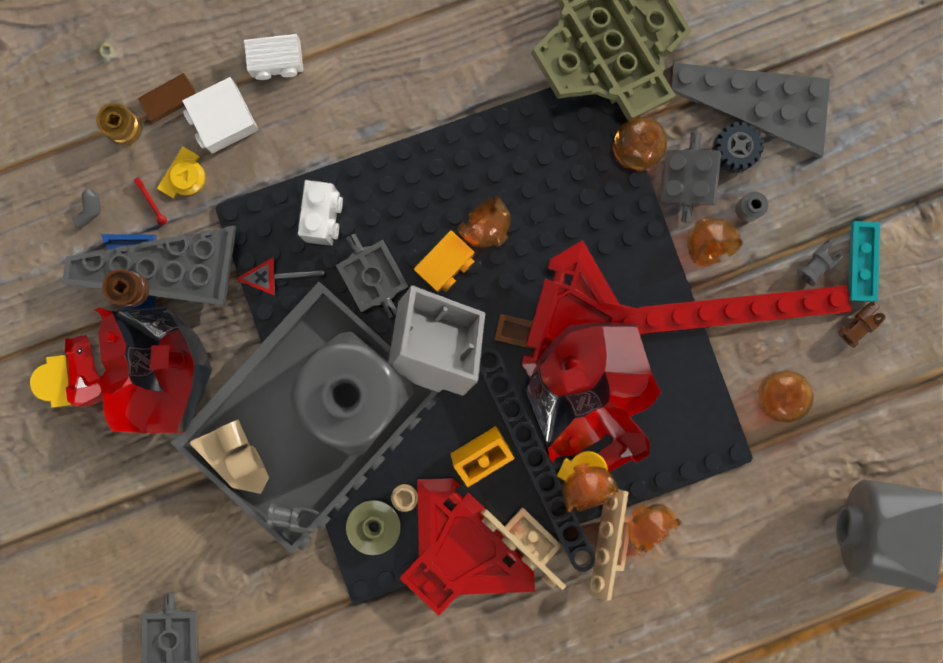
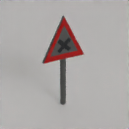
M274 257L235 280L275 296V279L323 276L324 271L274 274Z

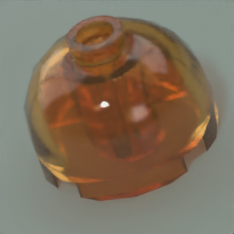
M640 116L630 122L627 120L615 131L616 136L615 142H613V150L616 158L624 167H632L633 169H638V172H642L654 167L664 157L667 149V135L664 128L654 119Z
M497 195L495 196V201L489 198L468 214L470 221L466 225L462 221L457 229L458 233L472 246L488 248L495 245L498 247L507 240L508 236L506 233L510 229L512 219L508 208Z
M706 217L700 219L687 238L689 255L697 267L715 265L721 262L718 257L726 253L729 257L734 255L743 244V240L736 227L722 218L710 219Z
M781 370L772 372L762 380L758 387L759 407L765 416L773 421L784 423L798 421L807 415L813 406L814 393L812 385L806 377L795 371Z
M589 463L575 466L573 468L574 473L566 478L562 489L564 503L568 512H572L574 506L577 507L578 511L604 504L608 502L606 496L613 494L614 498L620 495L613 476L605 468L600 466L590 467Z
M643 503L631 512L634 517L628 523L627 532L632 546L639 555H642L644 551L648 552L670 536L669 531L673 528L677 530L682 525V521L669 507L663 504H653L646 507Z

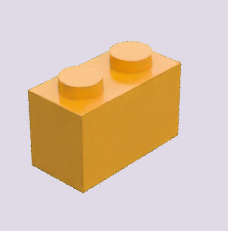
M451 230L414 268V271L437 293L441 290L447 292L456 282L454 279L456 274L460 270L465 273L475 261L472 258L475 256V252Z
M496 426L451 453L453 466L467 487L514 459L508 443Z

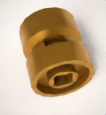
M109 103L99 110L96 123L98 129L105 136L119 145L126 146L134 144L142 134L141 121L125 106L119 103Z

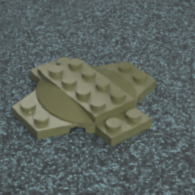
M556 0L562 9L557 27H554L533 48L531 54L558 99L597 94L610 99L612 104L617 102L630 122L672 101L676 97L662 74L665 68L664 60L692 30L673 0Z

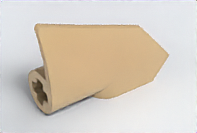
M239 420L226 424L190 442L232 488L259 494L263 492L269 476L254 446H250Z

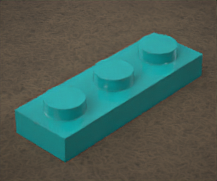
M853 221L850 223L848 277L850 301L878 302L880 222Z

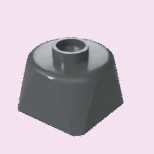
M344 332L338 334L325 344L302 368L293 384L290 400L291 406L300 422L317 438L347 454L362 455L365 454L413 395L414 387L413 382L409 381L407 377L400 375L388 364L386 359L353 332ZM344 382L354 385L358 391L356 404L349 408L342 406L337 399V388Z
M861 480L855 484L847 497L845 506L839 512L836 524L837 541L841 547L844 566L849 574L866 581L933 594L938 587L943 549V492L872 480Z

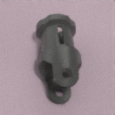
M834 239L825 241L812 254V259L804 267H800L797 270L799 277L807 284L816 286L821 275L826 270L830 271L844 256V253L840 251L830 258L828 249L834 244Z
M271 503L266 527L278 526L289 528L293 532L315 533L313 529L300 527L298 522L303 514L318 515L319 512L301 507H294L293 509L276 507V504Z

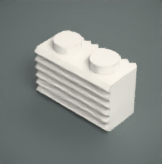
M297 34L244 40L247 71L251 77H255L257 80H267L271 78V75L280 74L283 77H294L297 75V72H303L301 43Z

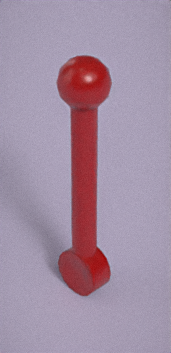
M139 177L135 178L134 182L140 188L155 213L157 223L165 225L167 218L161 215L144 187L142 180Z

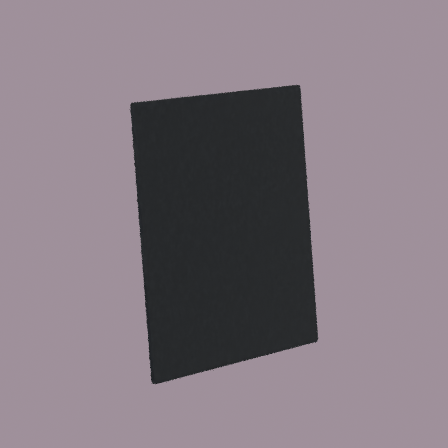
M549 87L225 201L216 206V212L222 229L236 226L232 258L238 276L245 274L274 257V274L324 271L323 276L275 279V296L241 282L262 343L310 290L320 282L391 346L396 316L389 307L393 317L390 319L382 305L374 306L362 313L336 267L337 264L348 259L353 253L349 243L346 241L347 237L350 236L354 245H356L351 236L356 234L362 247L372 246L383 240L409 288L412 285L485 312L481 351L491 348L499 353L548 458V447L526 391L530 377L521 364L523 355L532 356L533 350L495 341L494 338L500 314L533 322L544 279L553 280L555 270L548 268L550 259L583 240L619 304L638 308L695 301L629 121L617 102L612 104L610 99L597 94L558 99L552 88ZM305 180L331 183L339 192L340 197L343 198L342 211L337 213L336 223L339 224L338 239H333L332 246L306 243L298 235ZM452 230L475 252V256L472 258L475 262L465 273L460 270L454 277L456 282L447 292L441 290L437 293L414 271V268ZM566 273L564 283H570L571 274ZM409 288L396 294L392 299L396 309L398 308V302ZM705 328L641 334L640 336L651 372L661 393L649 408L630 416L649 439L650 454L638 463L631 460L610 471L606 478L612 482L610 487L628 492L626 507L744 465L753 459ZM485 354L481 358V364L485 368H492L496 365V358L492 354ZM480 370L478 382L463 396L445 389L438 392L436 395L440 399L430 410L425 407L418 414L422 419L412 430L408 427L405 428L400 434L404 439L394 450L389 447L382 454L385 460L374 471L370 467L364 474L367 478L366 481L357 490L352 487L346 493V496L349 498L339 510L333 508L327 514L331 519L325 526L352 603L359 604L406 587L407 585L399 577L419 557L418 502L410 511L403 512L397 510L392 504L391 495L393 490L399 485H410L418 493L417 479L454 478L460 484L455 491L462 498L469 492L503 526L521 508H524L550 534L556 532ZM496 378L492 383V387L496 392L503 393L507 390L508 384L505 379ZM508 402L504 406V413L508 417H515L519 413V406L515 402ZM496 426L508 443L514 459L467 487L453 466L451 453ZM521 426L516 430L515 435L520 442H525L530 438L531 432L526 426ZM605 434L601 440L575 455L556 457L554 463L549 458L556 475H558L566 458L572 461L576 455L582 452L598 453L612 443V437ZM532 451L527 457L529 465L538 466L541 463L542 455L540 452ZM543 476L539 481V487L545 491L550 490L554 484L551 476ZM558 477L579 523L601 516L604 500ZM449 499L443 503L450 511L455 507ZM378 500L390 505L400 520V535L397 542L390 550L379 555H367L359 552L352 546L347 537V519L352 510L365 501ZM558 500L551 505V512L554 515H560L565 511V503ZM377 522L370 523L369 527L372 531L379 530Z

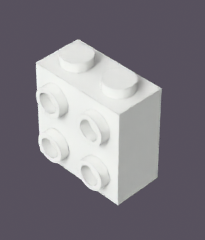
M231 77L182 100L186 107L183 110L185 118L190 125L194 124L198 133L194 134L197 142L202 149L206 147L211 153L259 131L237 85Z
M305 180L298 235L306 243L332 246L333 239H338L339 224L336 223L337 213L342 211L343 198L340 197L333 184Z

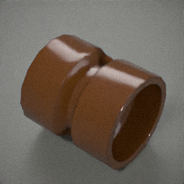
M116 269L105 276L102 283V291L105 298L113 304L136 307L147 299L149 284L141 274L125 269Z

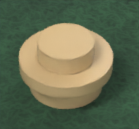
M399 485L392 492V504L399 511H410L418 502V493L410 485Z

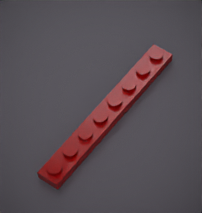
M848 285L638 307V309L646 310L647 312L641 334L851 312Z

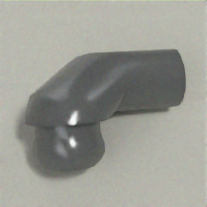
M86 189L82 192L83 211L73 218L75 224L81 229L100 214V197L93 189Z

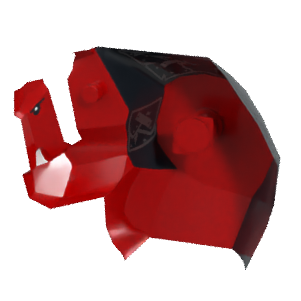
M100 307L94 309V311L101 315L102 319L98 336L101 363L106 371L102 376L97 374L87 335L77 336L73 339L66 338L65 353L68 356L70 383L66 387L67 402L75 406H92L104 399V415L111 431L186 433L206 390L212 372L206 350L198 335L166 307L111 311Z
M598 322L568 325L552 340L540 356L526 391L548 447L549 458L553 463L556 457L575 455L601 440L605 434L612 437V443L597 454L605 460L608 473L631 460L638 463L650 454L649 439L630 416L649 408L661 391L651 372L637 329L638 324ZM551 375L547 382L544 383L542 380L543 376Z

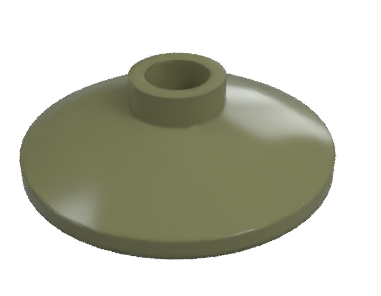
M365 501L356 506L350 513L346 523L347 537L352 546L361 553L367 555L385 553L395 545L400 535L399 517L390 505L382 501ZM377 522L379 530L372 531L369 527L370 523Z

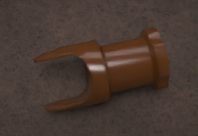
M876 301L870 302L854 316L855 319L848 326L838 331L839 336L849 346L855 348L859 345V340L868 332L872 333L885 320L886 317L883 313H877L873 316L880 308V304Z

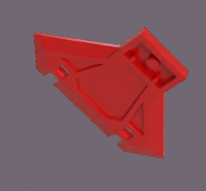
M583 240L550 259L548 268L555 270L553 280L544 279L527 345L534 347L532 356L523 355L521 364L531 378L533 370L544 350L568 325L598 322L638 324L637 329L641 336L647 316L646 310L619 304ZM566 273L572 275L569 284L564 283ZM551 375L543 376V382L546 383Z
M454 478L417 479L419 557L399 578L423 602L440 616L458 595L535 592L534 570L521 560L524 556L516 549L512 551L502 542L504 538L502 533L497 529L492 532L482 522L485 517L480 512L485 508L469 492L462 498L455 491L460 484ZM447 499L455 505L451 511L443 504ZM506 555L513 561L509 567L502 561Z

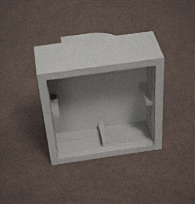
M411 285L398 302L388 364L400 375L407 377L409 381L437 392L445 389L463 396L478 382L485 312Z

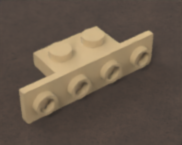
M612 487L609 488L603 501L595 551V564L589 588V595L605 601L611 600L615 572L624 571L632 517L625 516L628 492Z
M521 508L505 526L488 510L483 509L480 512L485 517L482 522L492 532L497 529L504 535L502 542L512 551L517 548L524 555L521 560L532 570L537 567L544 574L541 579L550 588L554 589L557 586L563 590L566 587L545 566L562 545L524 508Z

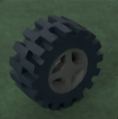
M734 122L726 126L717 135L713 142L712 150H719L721 152L720 167L724 166L726 171L733 170L734 173L745 171L761 158V153L764 150V147H762L764 140L763 138L760 139L759 135L761 133L759 130H754L755 126H747L746 122L740 124Z

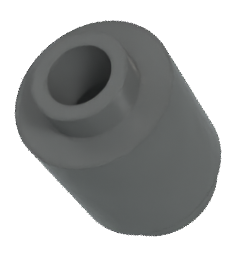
M760 192L746 194L736 204L735 211L738 218L744 222L757 220L767 212L768 200Z

